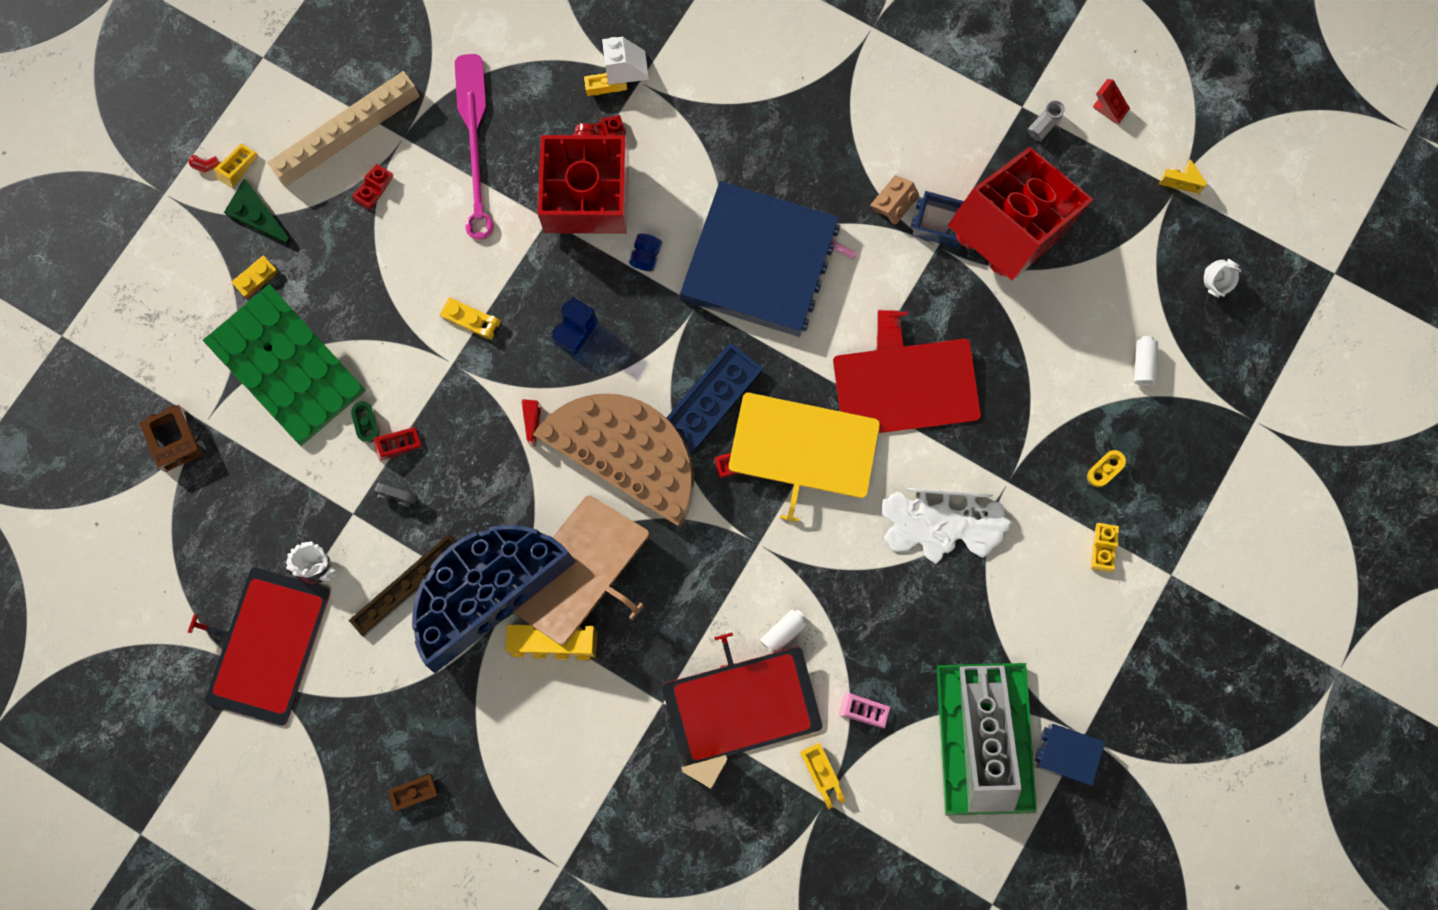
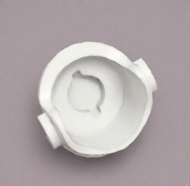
M1230 259L1227 262L1225 260H1218L1211 263L1204 273V284L1209 289L1208 292L1218 298L1220 295L1225 297V294L1232 291L1238 283L1239 273L1241 272V269L1238 268L1240 265Z

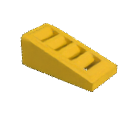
M241 143L214 169L217 179L233 188L251 166L258 153ZM241 153H243L244 155H246V156H248V157H246V158L242 157V156H241Z

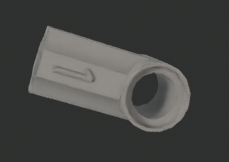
M1054 100L1048 103L1046 109L1027 130L1031 138L1041 142L1054 126L1060 123L1065 112L1062 102ZM1050 111H1055L1058 115H1052Z

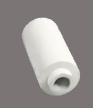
M1143 336L1140 340L1136 341L1134 383L1136 385L1152 386L1156 384L1158 341L1154 340V337Z
M790 610L760 639L761 643L771 653L781 651L807 626L805 623L807 618L799 610L796 612Z

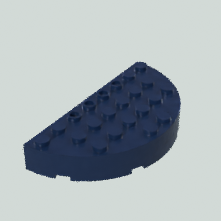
M518 525L489 527V530L471 533L451 545L430 567L431 571L426 579L422 580L414 601L412 612V629L414 630L416 640L414 642L425 666L432 672L437 673L576 563L575 559L553 537L541 533L537 529Z

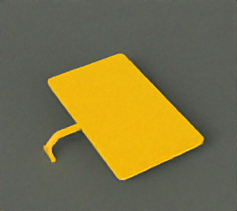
M745 393L734 437L729 470L794 484L788 515H781L780 519L798 522L799 518H795L793 515L799 486L857 498L866 497L879 430V421L864 416Z

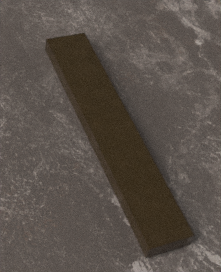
M450 534L445 536L348 621L362 637H365L418 591L422 580L426 579L431 571L430 567L445 550L457 541Z

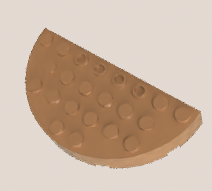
M620 394L588 395L568 402L555 410L534 432L533 435L677 526L682 527L692 503L694 488L693 463L687 445L678 430L664 415L652 406L635 398Z

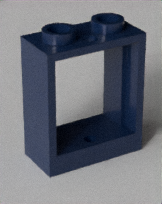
M925 191L923 198L919 197L916 209L919 210L918 216H913L910 228H914L912 236L960 249L962 244L958 241L956 235H948L920 227L926 205L956 213L964 201Z

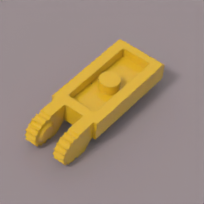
M820 742L799 752L828 810L833 808V803L828 797L826 790L832 787L836 792L838 801L841 803L846 802L838 785L840 783Z

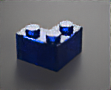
M572 297L570 301L564 303L561 309L563 322L560 325H556L553 329L552 340L555 345L576 356L598 324L594 309Z

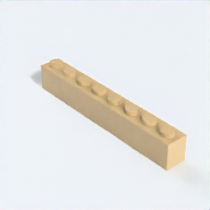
M402 71L268 161L267 164L286 188L419 98L420 96L415 85L405 72Z

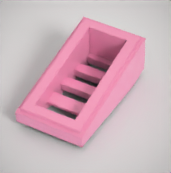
M848 693L843 697L839 715L884 729L890 707ZM852 701H854L852 712H850ZM861 703L863 704L861 714L857 715ZM869 706H871L870 716L866 718ZM877 709H881L879 719L876 721Z

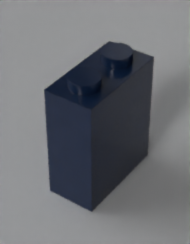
M1049 724L1048 728L1044 727L1041 735L1043 745L1041 749L1038 748L1034 761L1037 762L1036 768L1086 786H1092L1105 742L1056 724Z

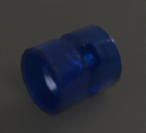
M638 234L634 243L636 250L631 252L629 264L642 271H654L658 260L656 256L661 251L662 241L649 234Z

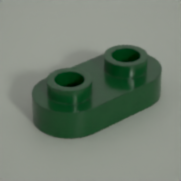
M357 402L351 409L356 435L363 443L371 444L374 442L375 437H379V428L374 409L367 402ZM367 411L366 416L361 417V412ZM371 430L372 434L367 437L366 432Z

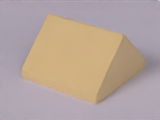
M725 755L681 768L683 773L712 789L727 763V757Z

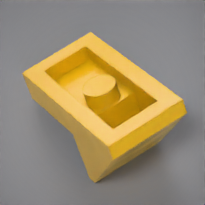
M1192 160L1188 161L1183 173L1177 169H1166L1159 185L1201 194L1207 184Z

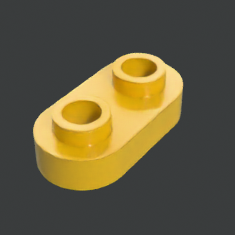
M1117 450L1109 451L1088 471V482L1097 488L1105 486L1124 468L1126 464L1125 456ZM1111 459L1116 461V466L1110 464ZM1095 474H1099L1101 480H1096Z

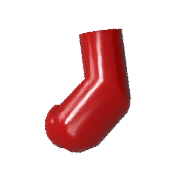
M192 155L188 163L192 169L206 173L216 168L220 161L216 156L204 160L197 155Z

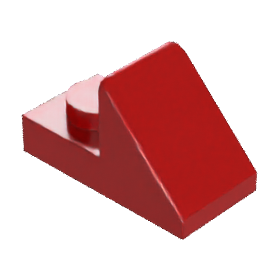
M1107 79L1096 93L1098 100L1093 105V108L1114 123L1119 124L1130 110V107L1115 81Z

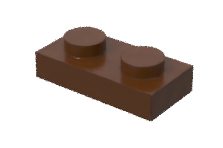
M432 774L388 790L394 812L439 796Z

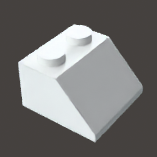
M624 37L602 39L608 85L649 79L645 50Z

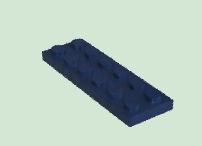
M731 342L666 417L684 439L690 456L763 371V367Z

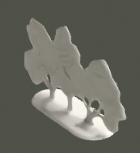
M906 488L907 491L920 492V497L915 501H911L903 493L895 492L889 499H884L882 503V515L894 523V526L884 536L885 541L889 544V548L895 552L909 551L920 543L923 546L924 556L935 564L943 558L944 553H949L955 548V541L957 539H962L971 552L980 557H985L992 551L993 547L998 546L1003 541L1004 532L1008 531L1012 524L1005 517L1004 506L1000 502L989 503L985 508L975 502L977 497L990 498L993 494ZM926 493L943 494V502L929 506L925 498ZM950 495L965 496L967 498V506L961 511L951 510L949 507ZM920 504L919 510L916 511L915 506ZM971 508H974V511H979L981 515L980 520L974 518ZM965 510H968L969 514L964 516ZM983 510L988 512L987 516L983 514Z

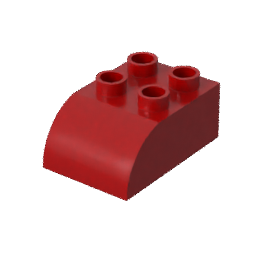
M1029 147L974 187L947 226L956 233L958 241L963 246L975 249L988 260L989 267L993 272L1000 276H1007L1013 281L1046 253L1069 230L1094 199L1034 149Z

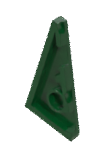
M243 179L224 213L289 245V237L250 184Z

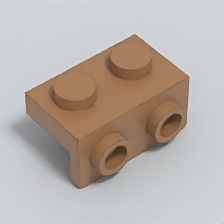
M895 175L870 206L873 211L887 216L890 222L896 225L912 204L916 202L920 194L914 182Z

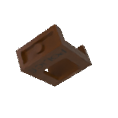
M180 405L169 406L164 412L149 415L144 421L139 423L157 468L165 473L205 454L202 447L197 444L185 416L188 414L187 411ZM176 420L182 438L160 448L153 430Z

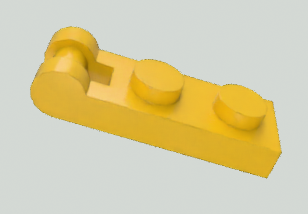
M451 297L448 298L440 313L441 318L489 340H492L495 335L493 333L495 328L499 327L501 320L487 315ZM484 322L488 323L486 329L482 328Z

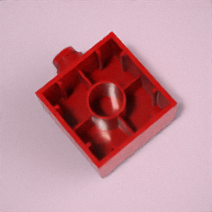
M587 123L577 125L573 135H541L538 217L544 233L627 234L629 153L625 135H598V127Z

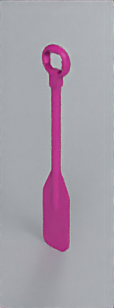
M465 54L458 56L455 60L457 108L469 129L474 214L468 217L465 229L471 238L482 240L491 235L494 227L491 217L483 213L477 134L486 109L484 69L482 58L479 55ZM485 218L488 220L486 221L487 232L484 234L483 232L471 233L473 231V224L471 222L474 219L483 220Z

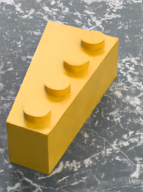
M507 625L505 652L511 654L512 658H524V654L533 655L534 659H546V655L555 656L556 660H568V656L577 657L578 661H590V657L596 658L598 631L594 626H586L585 630L578 627L566 644L559 645L531 625Z

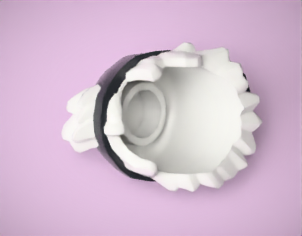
M313 542L301 543L295 549H291V553L287 555V572L296 576L305 584L314 585L323 581H330L331 578L337 576L336 569L331 566L329 556L324 553L323 548L318 544L315 545Z

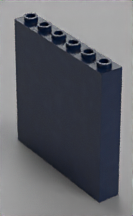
M719 181L680 291L681 301L800 337L802 331L806 332L809 324V319H806L808 312H813L816 303L813 300L814 294H819L822 281H819L821 274L825 275L828 267V262H825L827 255L831 256L835 244L831 242L834 236L838 237L841 225L838 224L839 217Z

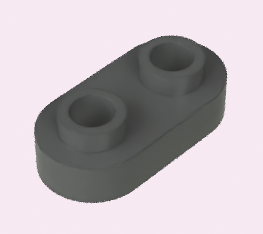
M377 483L374 491L378 494V498L385 501H390V499L398 500L397 504L410 508L411 505H416L418 496L380 483Z

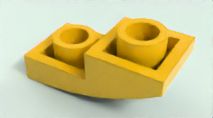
M1102 523L1096 524L1090 569L1111 573L1114 571L1119 526Z

